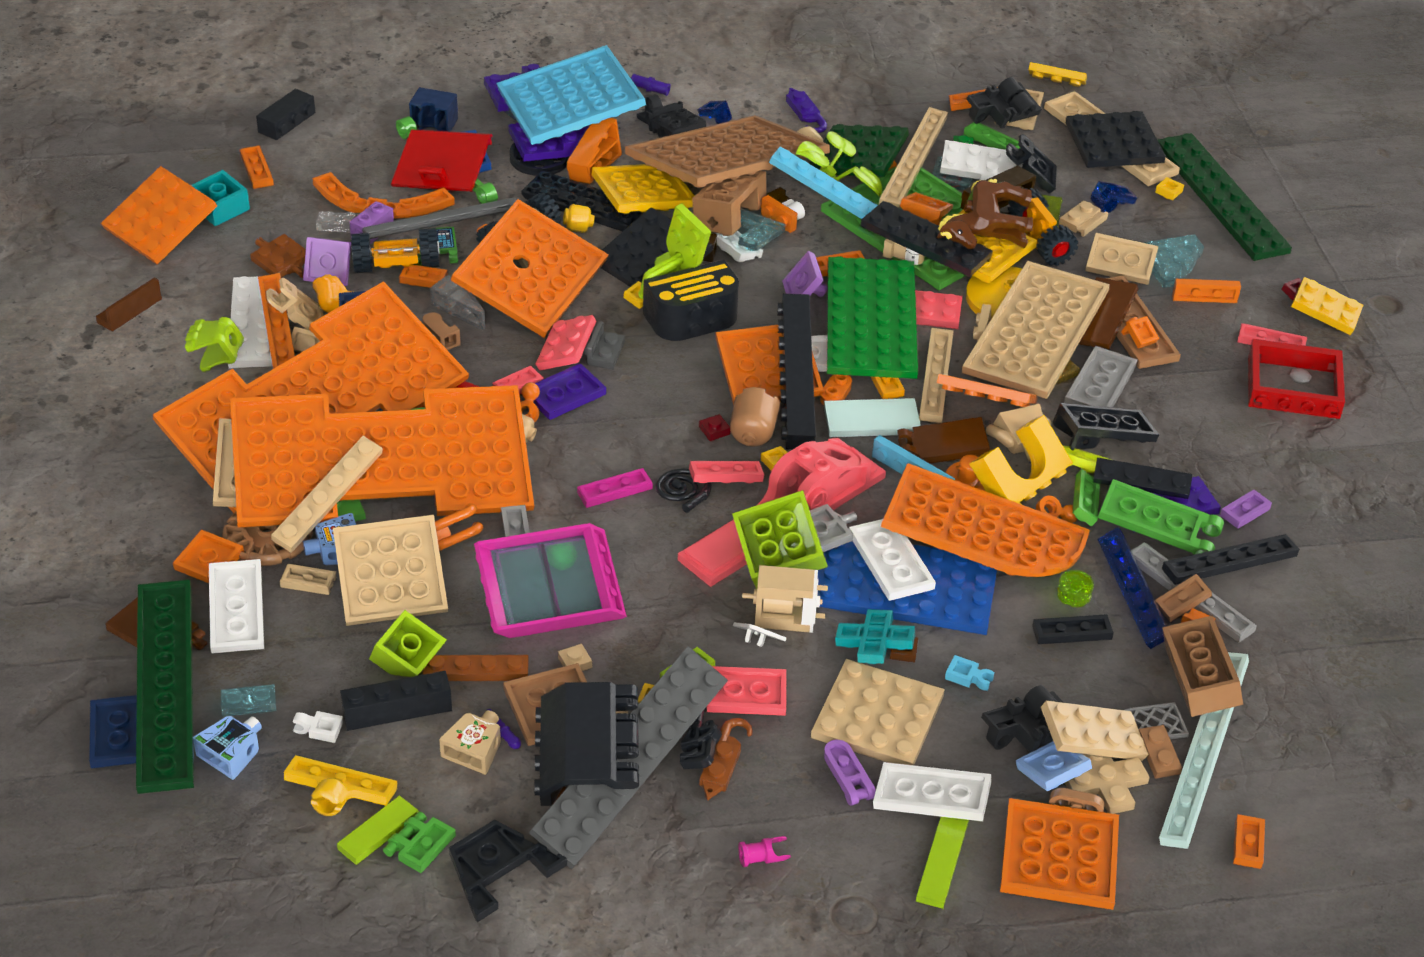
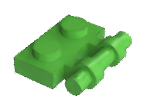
M418 812L414 817H409L404 823V828L398 834L394 833L388 839V844L383 849V852L389 857L396 851H399V861L419 873H422L456 836L454 828L434 817L425 824L424 822L427 817L422 812ZM411 835H415L411 841L408 840Z

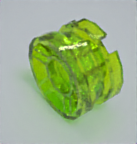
M1066 571L1059 579L1057 596L1063 604L1077 608L1083 607L1091 601L1094 581L1091 576L1083 571Z

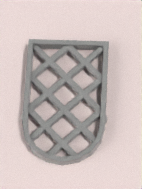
M1175 702L1125 709V711L1134 713L1135 722L1141 725L1139 729L1153 727L1147 724L1152 719L1158 722L1157 726L1164 725L1170 728L1168 732L1170 740L1189 736V732ZM1173 709H1174V712H1175L1176 716L1173 715V714H1171V711H1172ZM1158 711L1164 714L1162 719L1153 716V714ZM1138 713L1147 717L1144 722L1136 719ZM1170 717L1176 720L1174 725L1165 722L1166 718ZM1179 723H1180V726H1181L1182 730L1179 729V728H1177V725H1178Z

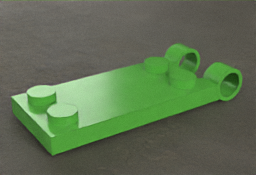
M1115 479L1112 480L1098 518L1186 550L1193 553V555L1215 550V545L1212 542L1196 538L1199 528H1202L1206 535L1217 537L1221 534L1224 526L1223 519L1217 515L1201 512Z

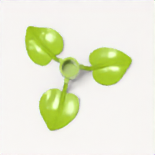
M833 131L827 133L828 141L839 149L830 165L828 158L824 156L823 150L814 143L804 141L799 145L796 155L804 156L820 165V171L838 181L853 172L857 178L869 186L879 197L882 195L880 179L863 166L860 168L855 166L836 177L835 174L837 172L833 166L842 152L850 157L856 153L855 146Z

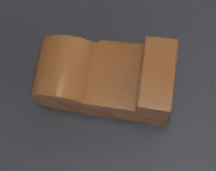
M435 312L427 313L423 316L425 327L447 350L460 345V329L456 325L449 327L442 320V316Z

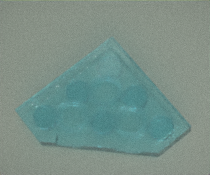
M1195 234L1144 242L1158 246L1152 273L1163 288L1174 286L1175 279H1186V276L1192 271L1204 249L1203 244Z

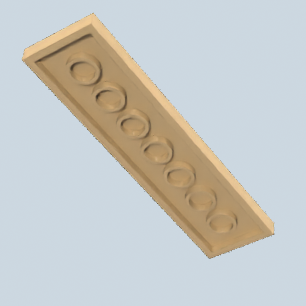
M1075 91L1047 101L1044 106L1046 111L1065 125L1066 116L1095 113L1105 114ZM1165 158V163L1122 166L1148 187L1163 181L1166 177L1171 178L1178 175L1180 167Z

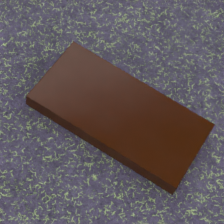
M1096 277V281L1109 284V291L1079 344L1110 350L1138 291V284Z

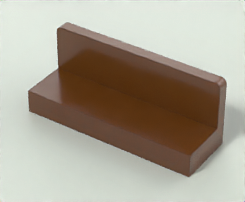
M154 277L106 308V310L96 315L97 323L113 332L162 300L159 280Z

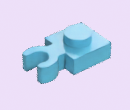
M955 655L946 671L945 679L966 687H970L971 683H974L979 689L988 691L990 681H993L995 672L989 669L980 670L978 669L979 663Z

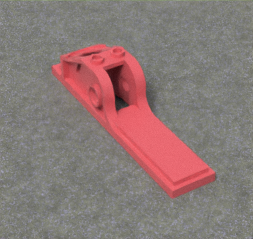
M839 438L828 439V441L817 443L816 441L805 442L786 453L775 464L769 477L768 490L757 505L803 490L810 510L826 504L832 510H835L883 480L886 476V471ZM734 519L678 553V561L710 587L747 565Z

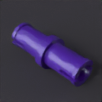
M633 74L631 77L636 87L646 89V92L651 93L653 91L668 96L671 84L657 81L654 77L647 78Z

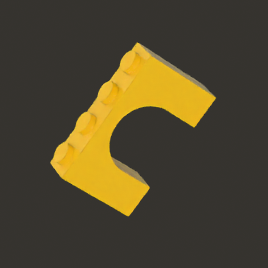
M1045 415L1029 421L1015 431L1031 460V473L1028 479L1021 478L1012 470L999 447L982 454L969 463L986 492L1021 504L1020 501L1023 499L1027 501L1037 495L1036 490L1038 488L1042 490L1051 485L1053 477L1057 479L1067 473L1066 468L1073 464Z

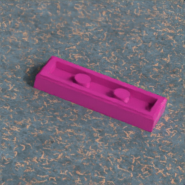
M644 468L578 486L577 493L585 507L588 508L653 489V483Z

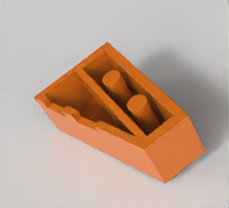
M608 118L600 123L591 124L567 161L570 180L591 184L595 180L591 175L592 167L610 166L622 155L617 119Z

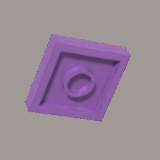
M307 237L303 281L313 282L315 278L330 274L337 276L341 283L347 286L352 243Z
M807 251L782 280L786 294H809L811 296L814 293L822 297L827 291L826 284L822 283L824 280L816 256L810 251Z

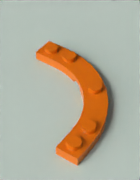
M331 172L312 178L313 186L328 201L358 215L375 201L392 207L394 219L428 215L429 213L455 205V198L445 188L417 197L400 199L399 203L387 202V199L360 198L358 193L344 186Z

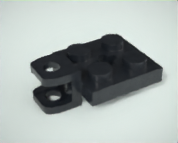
M1021 134L1018 136L1020 148L1018 149L1009 143L1006 145V155L1016 165L1022 164L1023 169L1036 175L1035 181L1037 185L1050 194L1056 190L1057 166L1028 137Z

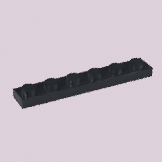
M1287 534L1164 561L1162 570L1173 584L1176 585L1181 584L1195 574L1202 579L1297 557L1300 549Z

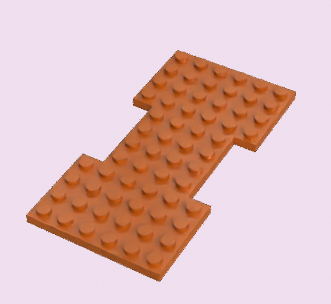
M383 281L310 323L309 329L319 339V343L248 384L232 368L154 413L153 420L214 490L219 418L231 419L230 398L328 394L329 414L375 412L380 408L383 411L411 410L424 406V389L454 388L469 378V373ZM228 507L233 513L237 511L236 507Z
M518 385L424 389L425 409L329 414L328 394L230 398L238 528L281 525L362 436L382 447V454L339 501L434 495L437 516L451 515L466 508V505L470 503L477 507L475 514L500 513L501 507L525 505L526 511H534V499ZM337 504L319 523L338 517Z

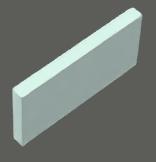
M915 398L824 401V412L829 437L898 435L897 430L904 428L913 432V427L921 426Z

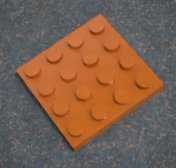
M160 166L101 222V225L143 256L158 264L217 207V204L214 200Z
M778 325L716 332V342L733 405L736 395L743 393V389L750 387L763 388L766 390V394L772 397L775 395L780 401V390H784V387L779 385L780 372H783V368H779V354H782V350H778V338L782 337V333H778ZM812 352L814 397H818L824 393V389Z
M939 374L937 383L942 384V389L954 392H963L965 389L964 394L977 397H985L988 394L987 399L999 402H1007L1008 399H1011L1010 404L1021 407L1030 406V403L1036 404L1038 397L1035 394Z
M1009 798L1000 892L1113 910L1116 892L1119 815Z

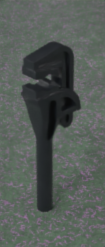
M705 709L689 727L684 739L681 741L683 753L680 754V763L683 769L706 768L714 761L715 745L719 742L722 733L713 720H708L703 724Z

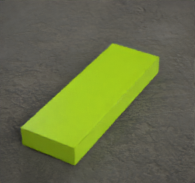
M399 795L339 841L337 849L357 865L387 842L394 833L400 832L404 828L405 821L409 817H414L419 810Z

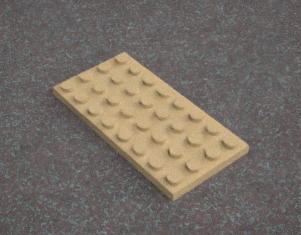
M1027 261L963 364L962 373L1047 399L1109 291V284Z

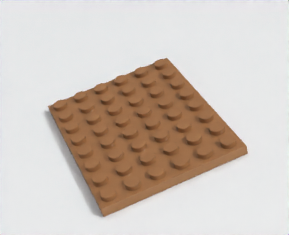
M754 115L625 146V154L633 157L634 160L644 162L645 165L657 168L658 171H664L669 173L670 176L678 177L683 182H689L694 187L702 188L709 183H722L725 179L740 178V175L756 174V171L772 170L775 166L770 164L769 161L780 146L805 161L806 157L796 155V151L802 142L810 141L823 150L824 154L830 153V145Z

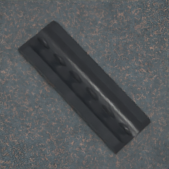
M543 170L521 191V194L527 200L538 193H545V196L549 195L550 200H555V206L558 204L559 208L557 210L562 212L565 211V208H569L571 204L587 206L591 210V215L595 216V223L622 232L645 213L641 211H631L627 214L620 213L615 209L602 189H597Z

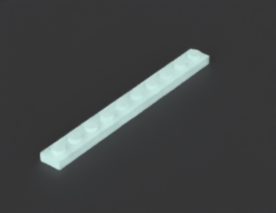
M1228 652L1241 686L1249 663L1248 654ZM1234 707L1200 716L1159 837L1160 845L1188 849Z

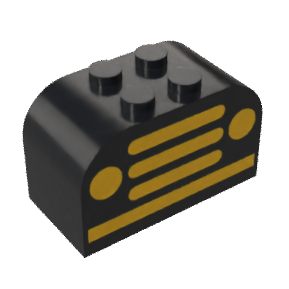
M725 260L644 279L643 315L658 336L670 341H682L730 328L737 321L739 280Z

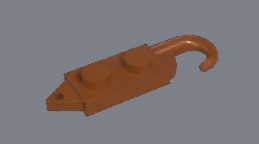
M732 718L725 721L721 726L722 736L715 745L714 761L703 769L700 776L699 785L703 786L706 800H710L721 791L726 792L741 753V743L729 735L732 728L741 726L746 729L747 736H752L753 729L748 721L741 718Z

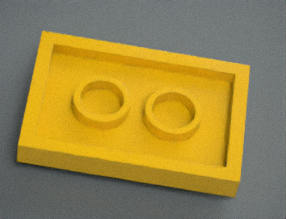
M1304 277L1291 307L1351 335L1363 305L1354 299H1350L1333 289L1319 284L1315 280Z

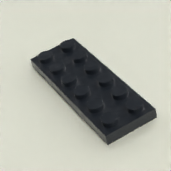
M881 202L861 219L860 227L968 277H971L992 257L993 250L986 248L982 244H977L974 249H967L965 246L946 237L937 238V235L940 233L938 225L929 222L927 219L920 218L909 211L898 208L889 202Z

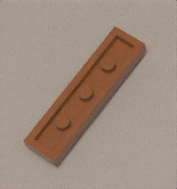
M435 655L423 669V675L446 671L448 681H511L528 676L529 655Z

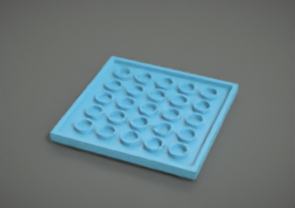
M607 45L497 83L499 92L532 145L543 143L545 140L553 137H560L573 130H580L585 126L600 123L602 120L617 117L622 113L634 111L646 105L645 98Z

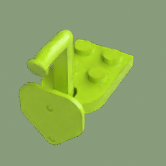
M682 203L675 207L667 234L666 243L669 252L657 257L655 266L644 273L638 292L641 299H643L644 279L692 267L695 268L703 261L711 230Z

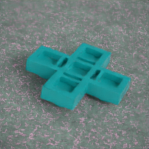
M867 609L864 624L839 623L835 637L836 646L847 648L859 647L857 653L858 663L884 664L887 648L898 650L913 649L915 626L892 625L893 610Z

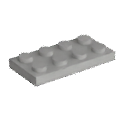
M1095 346L1065 396L1064 403L1114 407L1136 368L1138 359Z

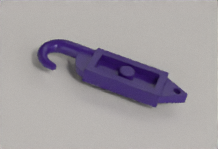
M789 88L786 102L802 122H817L820 127L814 129L818 133L824 132L827 128V123L812 100L804 91Z

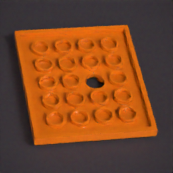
M517 199L453 273L451 281L545 338L554 323L562 317L605 263L609 254ZM523 258L527 260L528 267L519 268L514 264L513 260Z

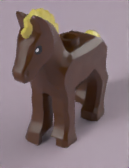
M997 179L976 181L972 184L971 193L965 203L964 212L967 214H953L943 218L938 227L940 233L937 235V238L946 237L965 246L967 249H974L976 247L977 239L974 235L1006 239L1025 248L1028 243L1025 231L1031 232L1033 217L1000 213L998 202L1013 200L1022 206L1029 207L1032 191L1022 189L1021 186H1013L1006 181L997 183Z

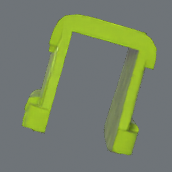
M221 317L216 321L199 319L195 321L194 325H191L189 333L186 335L185 349L187 352H192L207 346L200 363V370L206 372L210 371L211 367L219 364L234 363L238 356L239 347L243 344L244 337L235 323L228 317Z

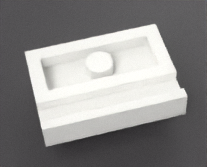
M736 231L731 236H723L721 233H716L719 248L731 255L735 261L744 262L755 259V256L758 258L762 257L763 250L739 231Z

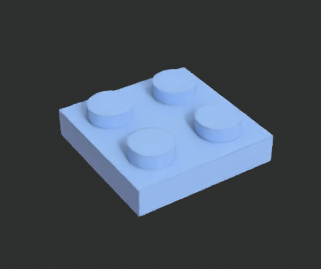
M1054 741L1016 760L1017 769L1046 791L1055 789L1059 785L1092 769L1091 760L1080 753L1057 751Z

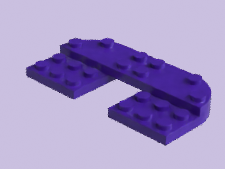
M529 64L528 66H522V73L492 74L491 76L484 77V85L498 112L511 110L499 92L497 83L541 68L539 65ZM518 122L509 124L508 132L523 161H534L571 156L590 125L533 145Z

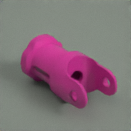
M787 837L764 838L761 842L750 844L739 842V859L742 867H748L750 863L764 861L768 864L791 858V855L777 856L772 848V843L785 841Z

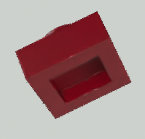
M1297 278L1283 285L1281 290L1291 300H1294L1302 280Z
M720 414L699 421V428L709 441L730 435V426Z

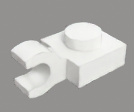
M317 711L315 717L297 712L293 719V723H296L293 732L298 734L309 732V738L335 743L343 725V716Z

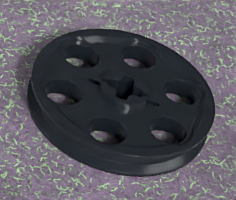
M515 143L511 145L509 150L511 165L516 170L533 176H537L542 170L552 174L561 172L567 167L569 157L519 161L522 157Z

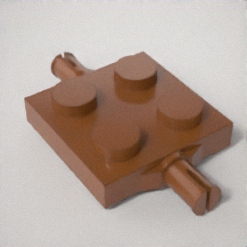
M282 234L271 242L265 241L262 237L256 239L255 244L260 248L250 254L251 261L270 275L280 273L282 278L285 275L296 273L303 278L304 269L302 266L305 264L306 254L304 247L286 234Z

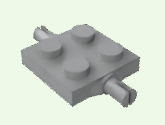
M828 504L810 510L823 552L853 541V533L846 524L857 521V515L854 511L845 515H839Z

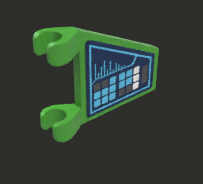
M454 227L436 228L439 253H449L450 264L458 263ZM421 252L418 253V264L415 265L422 266Z

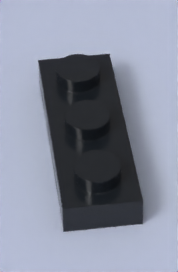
M1107 614L1033 619L1032 624L1038 645L1112 640L1114 633Z

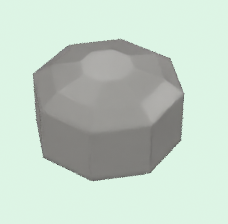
M1301 368L1292 369L1289 375L1293 381L1301 384L1310 382L1312 378L1308 371Z

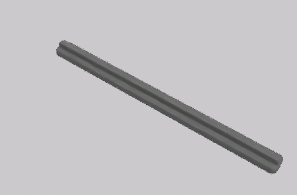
M508 198L362 228V233H369L370 239L507 212L517 200L515 198Z

